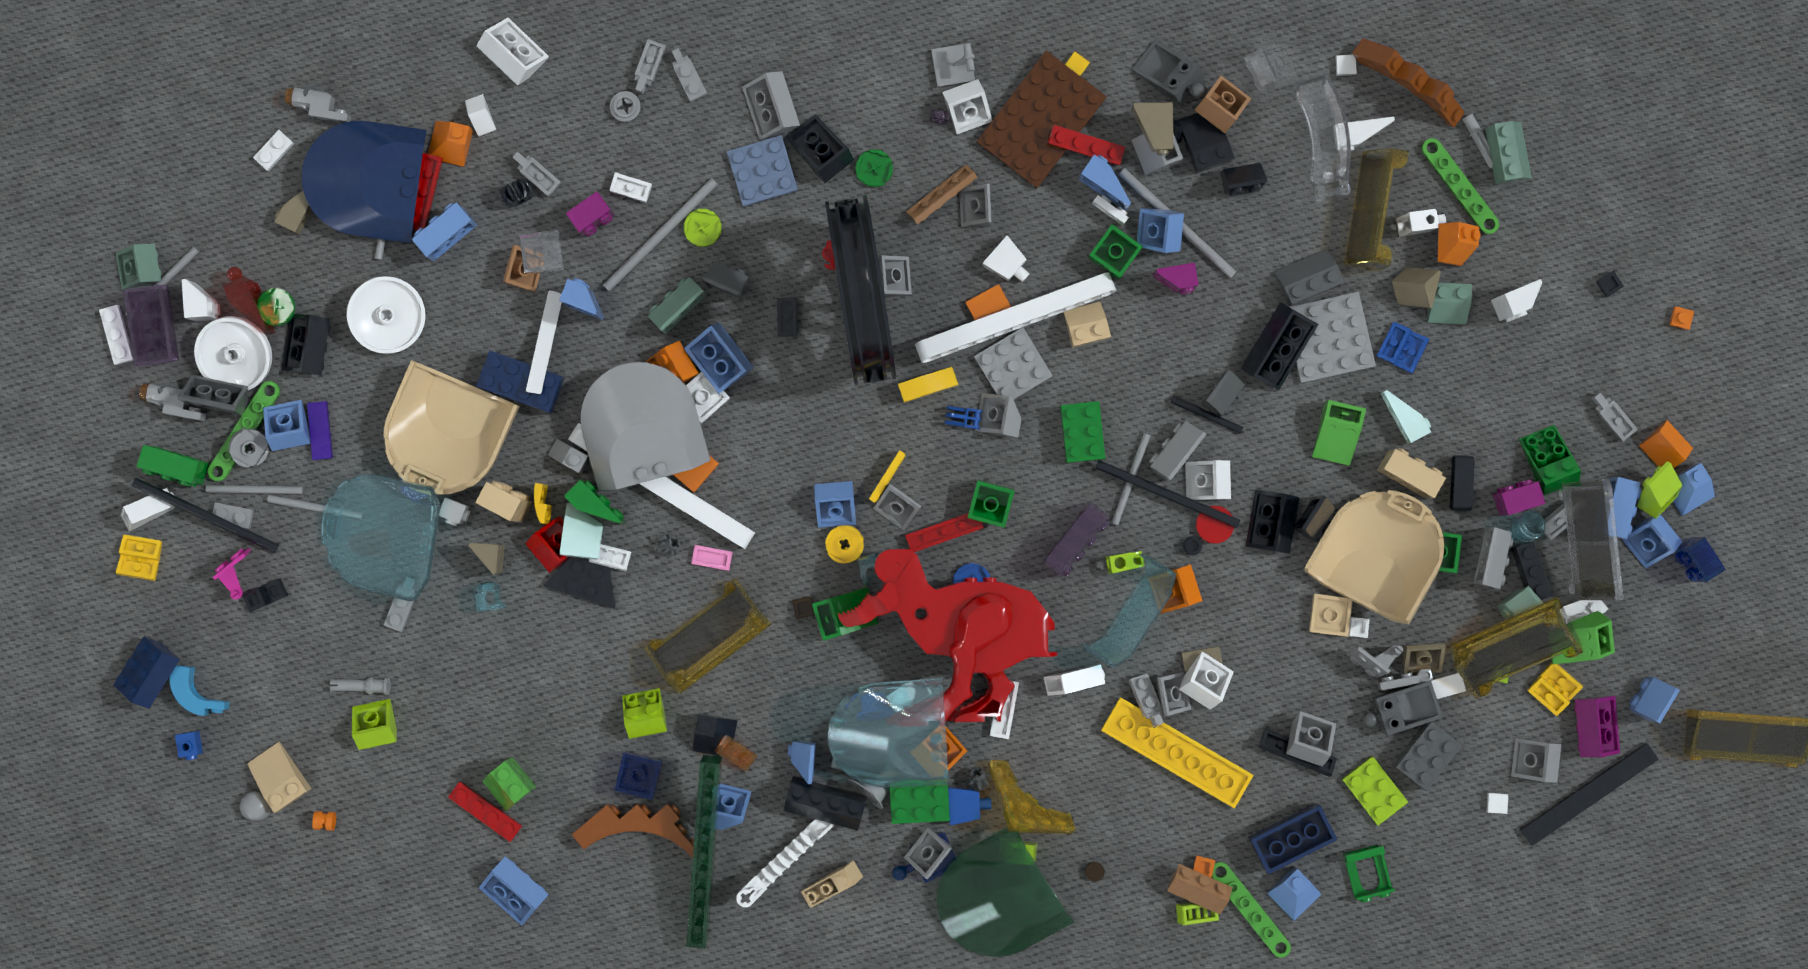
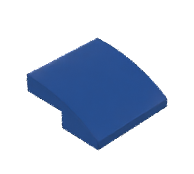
M1393 322L1377 357L1413 374L1430 340L1413 332L1410 328Z

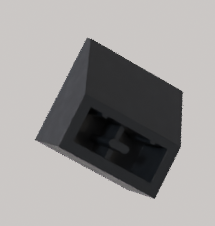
M1261 162L1226 168L1221 171L1224 194H1230V197L1241 195V192L1247 190L1249 193L1259 192L1268 182Z

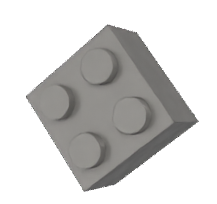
M1300 711L1292 721L1286 754L1323 766L1331 756L1336 723Z

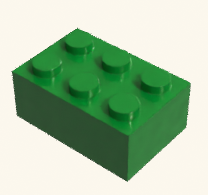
M1100 402L1061 405L1060 415L1065 462L1075 463L1106 459Z
M143 445L136 467L142 468L143 473L156 476L161 474L160 478L177 482L179 480V484L196 487L197 484L203 485L210 463L156 446Z
M947 780L890 783L892 824L950 821Z

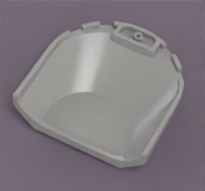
M648 362L623 363L604 372L589 388L582 404L580 421L584 442L599 491L617 490L688 471L710 461L694 399L685 383L670 370Z

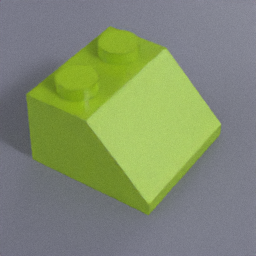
M390 699L352 707V737L358 750L397 742V728Z

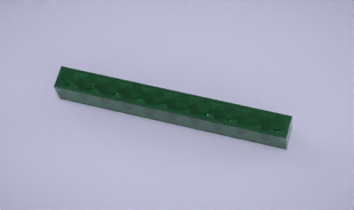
M703 755L700 761L686 947L706 949L709 939L722 769L721 756Z

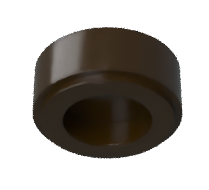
M1093 861L1086 866L1085 874L1089 880L1096 882L1104 877L1105 870L1101 863Z

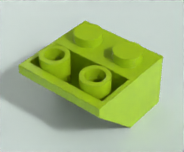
M1667 461L1662 467L1659 465L1655 469L1653 476L1646 478L1642 484L1644 489L1641 491L1637 507L1657 519L1678 497L1682 483L1670 462Z
M660 688L622 695L624 725L629 739L667 732L666 716Z

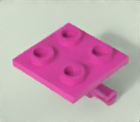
M241 548L230 558L231 562L226 560L215 569L214 580L219 578L231 592L230 597L234 600L239 599L243 594L234 565L247 556L251 551L250 548H247L245 551Z

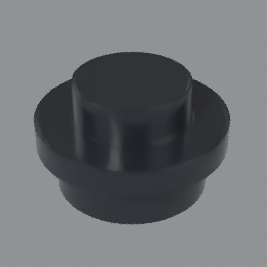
M1195 536L1187 537L1183 542V550L1188 555H1197L1202 549L1200 539Z

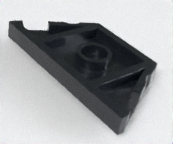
M570 557L544 584V587L611 608L616 606L610 567L591 563L584 558Z

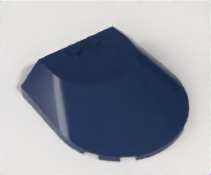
M350 121L338 124L325 131L308 150L302 167L303 192L312 211L325 224L338 232L352 236L411 244L427 130L370 121Z

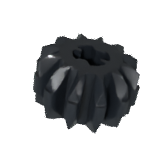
M518 179L503 187L500 195L505 205L512 208L526 203L533 197L534 192L528 180Z

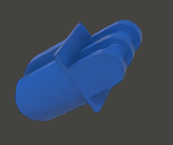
M947 405V410L965 412V415L946 413L945 417L964 420V423L945 420L944 424L980 429L978 425L979 421H981L980 413L983 410ZM968 412H974V417H968ZM967 419L973 420V426L967 425Z

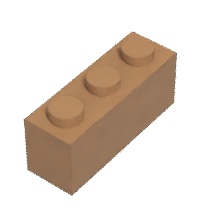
M1179 864L1171 876L1167 891L1217 914H1221L1229 902L1232 887Z

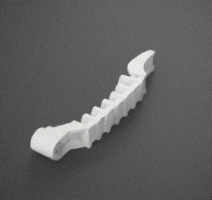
M814 819L804 831H801L788 846L784 847L782 852L778 853L764 869L760 870L759 874L754 876L737 893V903L742 907L751 906L767 890V887L774 883L778 876L782 875L785 869L789 868L794 861H797L798 857L805 853L806 849L810 846L812 847L814 842L824 836L834 824ZM754 890L748 897L750 901L748 903H741V894L746 895Z

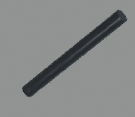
M1173 396L1170 403L1240 434L1243 430L1242 426L1178 397Z

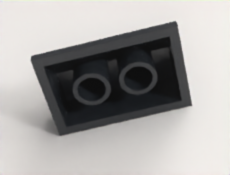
M294 314L288 323L281 370L311 375L322 374L324 355L327 350V336L330 330L329 318Z
M1255 490L1246 547L1290 554L1300 497Z

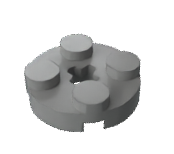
M242 428L230 439L228 452L238 465L250 467L259 465L266 459L269 447L266 437L260 431L252 428ZM252 443L253 450L245 452L244 446Z

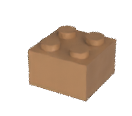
M1220 76L1195 111L1226 133L1251 98L1223 76Z

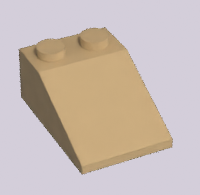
M280 742L247 763L264 799L274 813L281 811L312 789Z

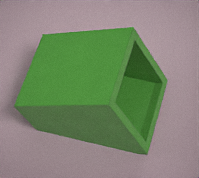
M513 757L500 764L482 781L505 811L509 810L536 788L535 784Z

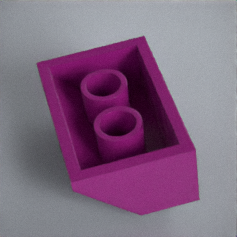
M1615 696L1576 699L1574 710L1577 716L1576 730L1578 732L1580 757H1605L1619 754L1620 743Z

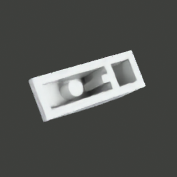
M1394 117L1337 124L1334 127L1337 150L1342 149L1343 152L1353 151L1354 147L1359 146L1395 121Z

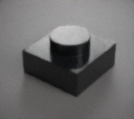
M1611 271L1596 281L1605 297H1609L1624 287L1615 271Z

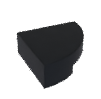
M1173 119V134L1177 143H1180L1183 125Z

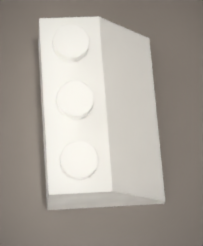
M509 18L485 30L477 44V47L517 85L529 79L549 58Z
M1541 279L1492 299L1491 302L1499 321L1506 319V322L1527 315L1526 310L1533 307L1542 285Z

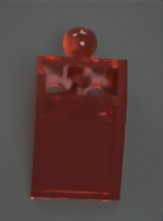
M229 268L227 278L232 282L222 285L229 303L259 329L272 335L275 334L274 327L263 321L258 309L257 302L260 297L259 293H261L259 284L249 278L242 277L243 274L240 268Z

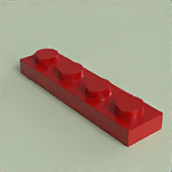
M1057 125L1052 126L1047 142L1048 144L1090 157L1101 155L1109 163L1120 165L1125 150L1124 146Z
M423 153L413 230L418 231L421 228L425 229L427 226L443 161L442 157Z
M969 513L905 536L910 550L917 552L984 528L983 523L968 518Z
M461 781L448 797L509 842L514 839L522 827L520 823Z

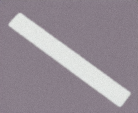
M548 291L526 387V391L530 393L541 394L562 303L559 301L561 294L555 291Z

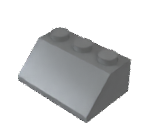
M782 71L765 73L742 86L760 141L789 132L800 126Z
M1187 421L1183 422V424L1179 422L1173 429L1175 433L1171 439L1167 437L1161 445L1162 451L1159 454L1155 453L1149 460L1152 463L1149 468L1166 481L1171 480L1206 436L1205 432Z
M1495 527L1485 528L1473 584L1494 589H1500L1504 585V569L1509 564L1508 550L1513 545L1512 532Z

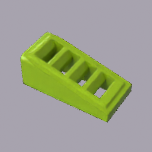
M1195 903L1176 905L1177 922L1181 925L1219 920L1217 913L1211 911V917H1208V910ZM1200 908H1203V917L1200 915ZM1192 909H1195V918H1193Z

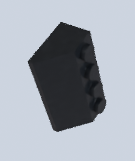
M1280 302L1241 369L1271 387L1280 390L1319 324Z
M793 776L783 811L858 831L867 796L816 782L807 784L804 779Z

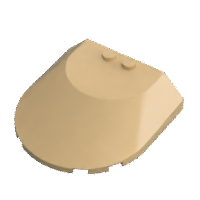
M411 360L384 426L387 458L399 476L418 490L432 494H452L466 490L484 478L494 465L520 406Z
M1388 490V492H1368L1360 495L1359 498L1352 502L1349 501L1336 513L1304 569L1306 573L1320 584L1391 621L1409 625L1441 567L1444 555L1443 533L1439 522L1432 515L1431 510L1416 498Z

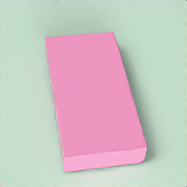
M695 545L691 564L729 571L733 552Z

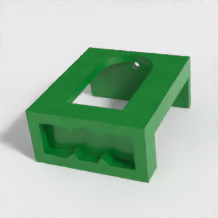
M1381 844L1343 853L1354 898L1357 901L1360 900L1361 903L1371 901V897L1379 896V898L1390 896V892L1395 891V888L1391 885L1384 858V846ZM1370 857L1374 858L1379 877V885L1375 890L1367 891L1362 887L1355 861Z

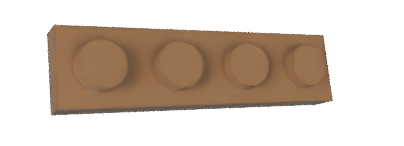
M964 165L907 210V214L917 224L924 221L931 213L941 208L950 198L956 196L964 187L970 185L977 178L975 172L967 165Z

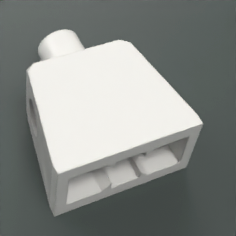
M1436 209L1409 212L1396 218L1399 237L1431 232L1438 229L1440 223H1446L1445 214H1437Z
M1008 236L1001 241L982 264L985 268L1006 281L1015 276L1023 282L1030 274L1022 267L1027 259Z

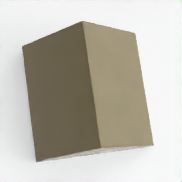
M1406 267L1392 280L1397 303L1404 306L1432 309L1441 271Z
M470 543L468 545L493 575H500L503 572L505 545Z
M1445 643L1401 645L1403 648V674L1410 672L1417 674L1420 669H1431L1432 673L1442 672L1446 649Z

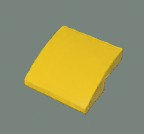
M535 483L534 503L537 517L540 523L548 524L550 523L553 506L545 504L548 485Z
M123 534L116 574L155 581L162 541Z
M1551 662L1529 687L1528 692L1553 714L1558 716L1570 704V700L1583 688V685L1559 664H1552Z

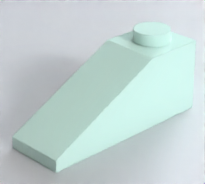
M1386 390L1380 393L1407 444L1431 433L1429 429L1431 425L1426 417L1423 418L1420 413Z

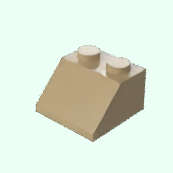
M1101 302L1076 307L1063 312L1072 348L1110 339L1111 334Z

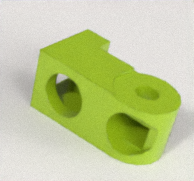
M1142 551L1105 557L1108 574L1144 566Z

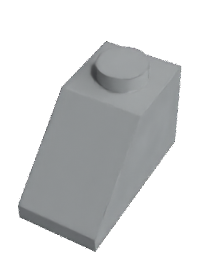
M556 439L548 454L551 458L581 474L589 461L588 455L559 439Z

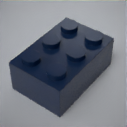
M144 636L117 677L114 686L131 703L150 709L180 659L163 643Z

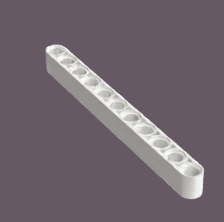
M1103 273L917 342L915 347L921 362H930L1109 296L1117 290L1110 273Z
M578 423L568 439L587 451L581 424ZM667 477L639 483L746 549L755 534L749 528Z

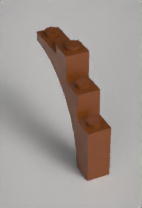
M1362 38L1352 52L1361 65L1387 76L1408 89L1430 106L1449 126L1455 127L1464 115L1465 111L1454 99L1453 95L1455 93L1447 83L1429 77L1421 66L1405 61L1397 50Z
M608 803L572 834L583 849L597 840L612 834L641 831L671 840L682 847L692 858L700 852L698 842L686 835L688 831L681 823L679 825L676 823L681 818L680 809L675 804L671 805L670 803H667L652 817L649 815L651 811L645 804L641 805L638 803L621 817L619 815L621 811L615 804L611 806Z

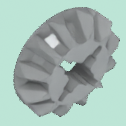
M622 91L612 98L610 111L615 119L621 122H630L637 118L641 111L640 101L635 94ZM623 99L627 105L631 104V107L628 108V114L624 109L620 110V107L623 106Z

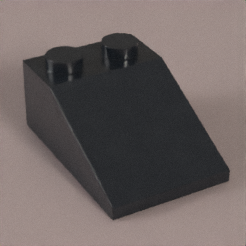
M1199 113L1177 120V122L1183 125L1182 136L1196 174L1234 160L1235 157L1226 134Z
M816 114L786 137L812 171L824 183L828 182L854 161L849 148Z
M1324 495L1313 497L1295 524L1294 530L1311 541L1320 540L1325 533L1323 528L1327 523L1330 524L1336 515L1334 514L1336 508Z

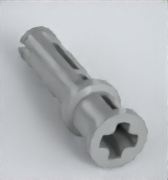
M369 677L367 680L331 679L330 684L338 685L330 686L331 691H366L369 695L373 693L389 695L391 688L390 678L381 680Z

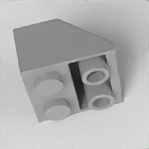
M1144 134L1131 140L1145 176L1180 163L1183 159L1174 134L1173 150L1168 155H1157V152H1152Z

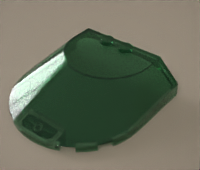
M1015 823L1010 824L955 857L947 866L938 885L937 910L945 930L959 945L980 955L1001 957L1018 953L1074 923V918L1064 909L1026 848Z

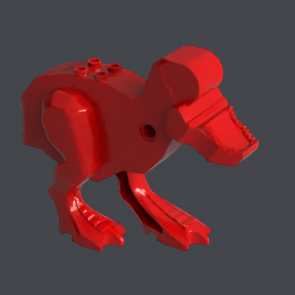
M887 549L879 553L874 562V571L877 577L884 582L881 589L876 591L874 595L867 593L862 602L860 601V605L857 604V607L854 606V609L851 608V611L847 610V613L843 611V614L838 612V618L846 627H853L865 624L877 616L895 611L898 613L909 635L926 654L944 655L952 658L953 675L949 688L939 695L926 699V701L914 703L910 707L904 706L903 710L887 719V725L923 726L928 725V720H939L940 725H944L946 721L985 722V716H995L996 721H1001L1004 704L1008 695L1015 688L1014 683L1007 678L1004 670L1030 657L1057 656V651H1048V630H1055V623L1031 591L996 581L995 577H985L983 581H977V578H964V581L934 589L926 580L918 555L910 549ZM923 608L925 610L924 617L916 618V610ZM982 673L988 680V689L978 699H973L972 702H967L963 705L962 703L973 695L970 689L973 674Z

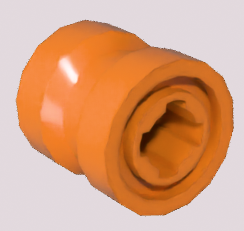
M315 811L312 820L313 830L325 828L327 831H334L336 812L329 811L328 813H323L322 811Z

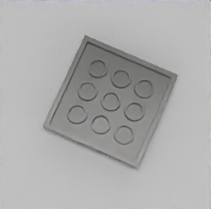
M1359 292L1290 307L1319 324L1296 361L1300 383L1376 366Z

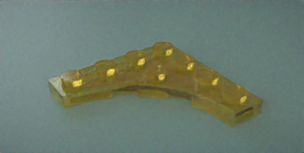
M991 760L988 763L1008 831L1072 834L1076 830L1070 813L1056 811L1051 808L1047 810L1038 805V801L1028 792L1024 793L1016 784L1018 780L1014 776L1008 761Z

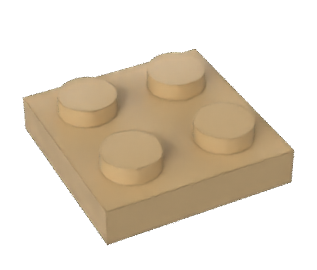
M1313 594L1309 632L1348 637L1352 600L1344 597Z

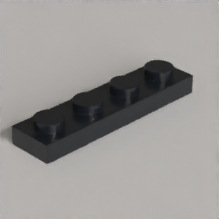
M1268 729L1263 731L1258 748L1330 777L1333 774L1337 760L1336 757L1330 756L1323 766L1286 754L1288 737Z

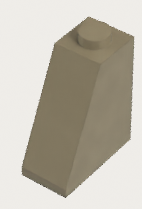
M1173 102L1134 103L1132 111L1151 151L1157 152V155H1168L1173 150Z

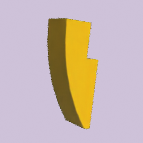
M950 367L899 383L898 387L903 401L906 403L957 386L958 382L953 368Z

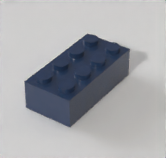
M489 350L476 386L552 414L565 378L546 371L541 394L527 392L526 387L531 365Z
M1318 803L1248 837L1264 871L1268 875L1338 840L1321 805Z

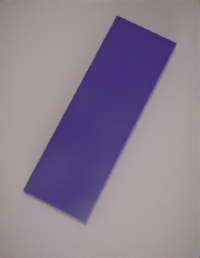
M328 402L307 403L312 460L333 459Z

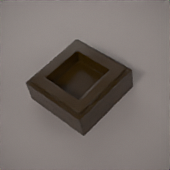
M811 596L792 600L796 619L815 615Z

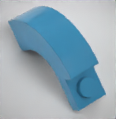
M176 665L169 679L172 693L182 707L189 712L201 716L209 715L210 709L212 713H223V710L229 709L230 701L207 699L197 692L194 686L195 667Z

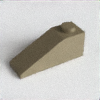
M303 191L285 203L282 208H279L275 215V223L299 235L312 212Z

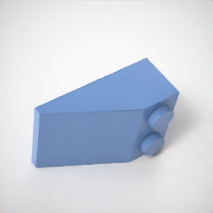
M1093 155L1078 180L1126 211L1131 202L1111 166L1107 164L1108 160L1101 155H1098V157Z

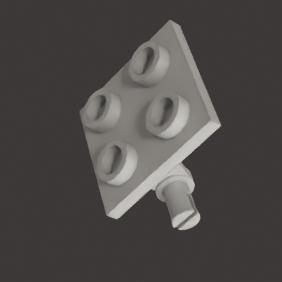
M971 43L931 49L937 87L968 83L975 80L973 61L975 55L972 54Z
M1394 645L1375 658L1361 647L1348 651L1346 655L1350 657L1349 660L1353 664L1360 665L1366 669L1365 672L1369 676L1377 678L1389 674L1391 671L1388 669L1389 666L1403 652L1402 646Z

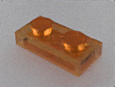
M727 735L724 736L715 749L716 753L745 771L749 769L757 757L753 751Z

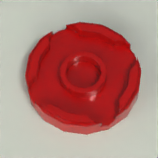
M1209 506L1232 516L1227 509L1221 506ZM1199 513L1196 519L1195 527L1198 535L1209 543L1218 544L1226 541L1234 530V527Z

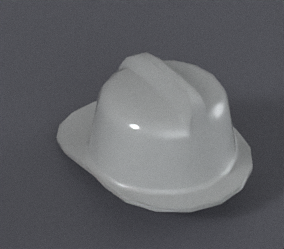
M867 776L858 783L849 778L846 779L853 788L867 796L876 807L883 809L881 802L889 792V788L878 777Z

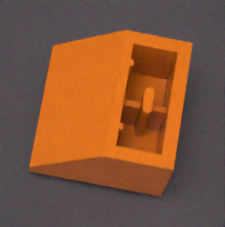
M680 341L662 348L645 361L670 370L684 383L699 374Z

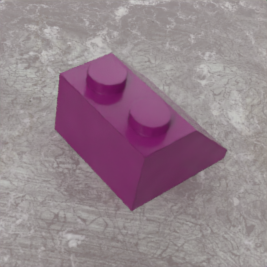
M1195 262L1159 268L1153 273L1155 279L1175 293L1180 292L1181 295L1191 294L1199 286Z

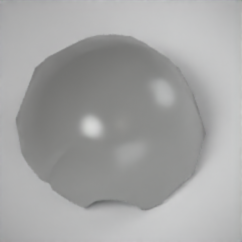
M248 792L242 797L239 804L241 814L248 820H264L271 812V808L261 792Z

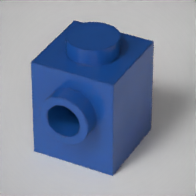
M200 731L175 735L178 758L185 757V760L197 759V755L203 753Z

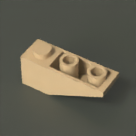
M853 860L805 888L801 893L809 907L812 908L855 885L863 878V875Z

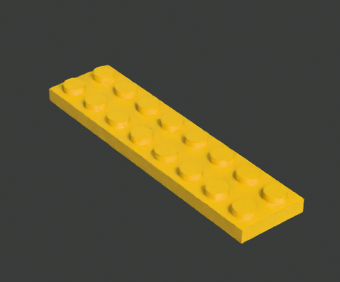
M1121 697L1101 731L1234 809L1254 776L1165 723L1153 728L1150 718L1146 719L1142 715L1140 708Z

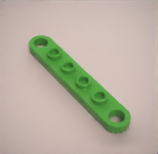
M1427 139L1422 144L1421 149L1431 166L1473 222L1479 226L1481 232L1484 234L1496 232L1499 228L1497 217L1437 139ZM1429 143H1433L1436 145L1437 148L1435 153H1429L1427 151V145ZM1486 219L1492 220L1494 224L1493 229L1488 230L1484 227Z
M267 381L261 385L209 466L208 475L212 480L223 481L227 478L236 464L228 452L230 439L242 428L258 430L264 420L263 407L273 406L280 395V387L277 383ZM271 385L275 388V393L272 396H267L265 389ZM217 466L223 469V474L220 477H216L213 473L214 468Z
M1216 862L1212 877L1232 887L1230 900L1272 953L1280 958L1286 957L1291 950L1288 940L1230 867L1224 862ZM1219 866L1224 867L1226 870V874L1222 877H1218L1215 874V870ZM1279 942H1283L1286 945V949L1282 953L1277 952L1275 949L1276 944Z

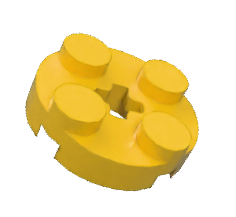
M839 525L827 535L825 542L826 550L834 561L842 564L850 563L857 560L862 554L864 538L855 527ZM847 539L850 547L842 549L840 540L844 541Z

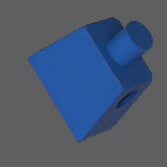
M948 787L950 825L981 819L980 810L992 809L991 798H980L979 790Z

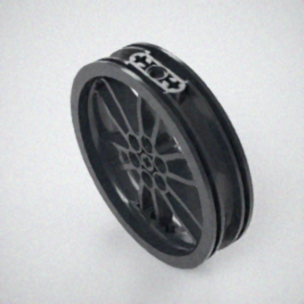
M863 195V204L858 203V198L834 202L835 208L832 209L829 207V201H825L855 386L858 385L857 377H863L864 383L887 380L888 372H891L892 379L894 380L896 379L892 342L867 195Z

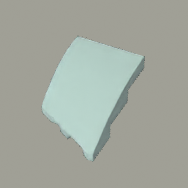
M571 503L566 505L560 555L599 560L603 524L585 512L577 510Z

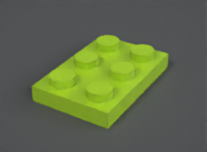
M1373 756L1342 778V781L1378 826L1408 803Z

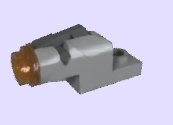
M299 86L297 88H287L285 103L309 111L308 115L313 119L338 123L351 121V116L346 114L347 111L342 109H335V112L333 111L335 98L325 92L321 86Z
M142 384L139 392L140 399H143L144 402H151L163 407L162 413L205 421L206 414L201 413V409L189 407L188 404L178 400V395L182 391L179 384Z

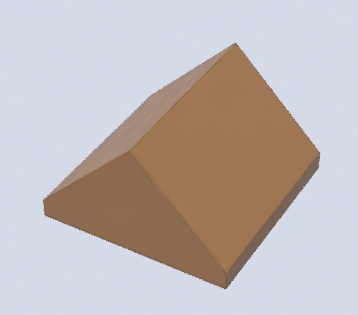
M513 245L503 282L507 285L536 292L546 255Z

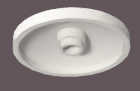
M389 276L376 277L361 284L352 294L347 306V322L352 335L367 349L378 353H395L408 348L418 339L425 324V308L418 292L407 282Z
M236 316L218 318L206 325L196 339L194 349L195 361L199 371L205 378L248 386V390H251L260 384L270 371L272 364L270 343L263 331L247 319Z

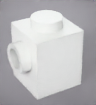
M445 497L438 516L446 518L445 522L454 526L457 523L463 524L470 516V511L468 510L470 506Z

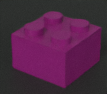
M597 191L566 213L583 237L586 235L588 237L592 236L597 232L596 228L602 224L606 226L613 220L612 217L615 216Z
M1531 479L1515 483L1516 487L1511 485L1498 488L1497 493L1492 494L1499 516L1511 515L1546 504L1539 482H1532Z

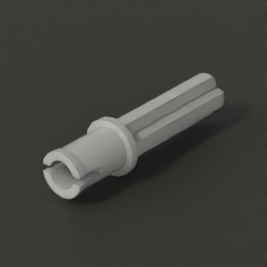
M1472 113L1463 118L1462 121H1464L1470 132L1469 136H1472L1488 167L1492 168L1493 163L1490 156L1489 143L1482 131L1483 128H1480Z

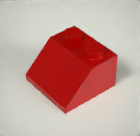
M560 516L535 532L525 543L549 573L570 558V556L560 555L564 520Z

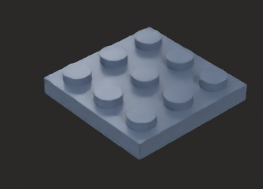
M782 135L727 151L743 207L798 191Z

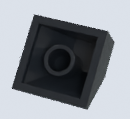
M699 713L692 751L730 758L738 720Z

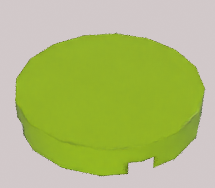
M708 209L693 211L686 217L684 222L686 238L698 247H707L714 244L722 232V224L719 217Z

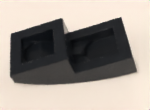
M280 578L247 592L242 597L249 612H253L287 597L288 593Z

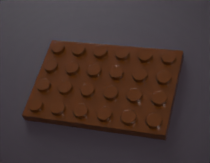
M1046 50L976 143L1035 188H1038L1067 150L1047 143L1052 126L1057 125L1080 133L1107 96Z

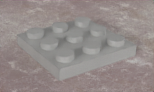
M1024 327L974 356L996 395L1012 396L1013 400L1053 376Z

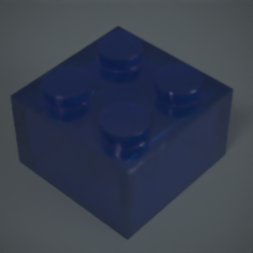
M1692 537L1681 544L1675 551L1676 554L1674 556L1679 564L1684 565L1686 568L1685 574L1691 581L1708 582L1726 570L1705 537Z
M625 751L614 791L652 800L655 796L663 760Z

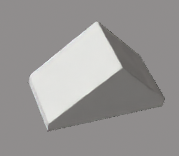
M483 94L465 101L468 116L478 136L496 130Z

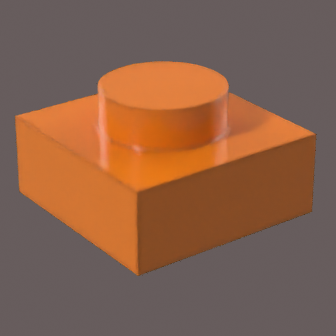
M1675 306L1669 325L1690 330L1694 311Z
M1196 855L1193 870L1212 878L1215 860Z

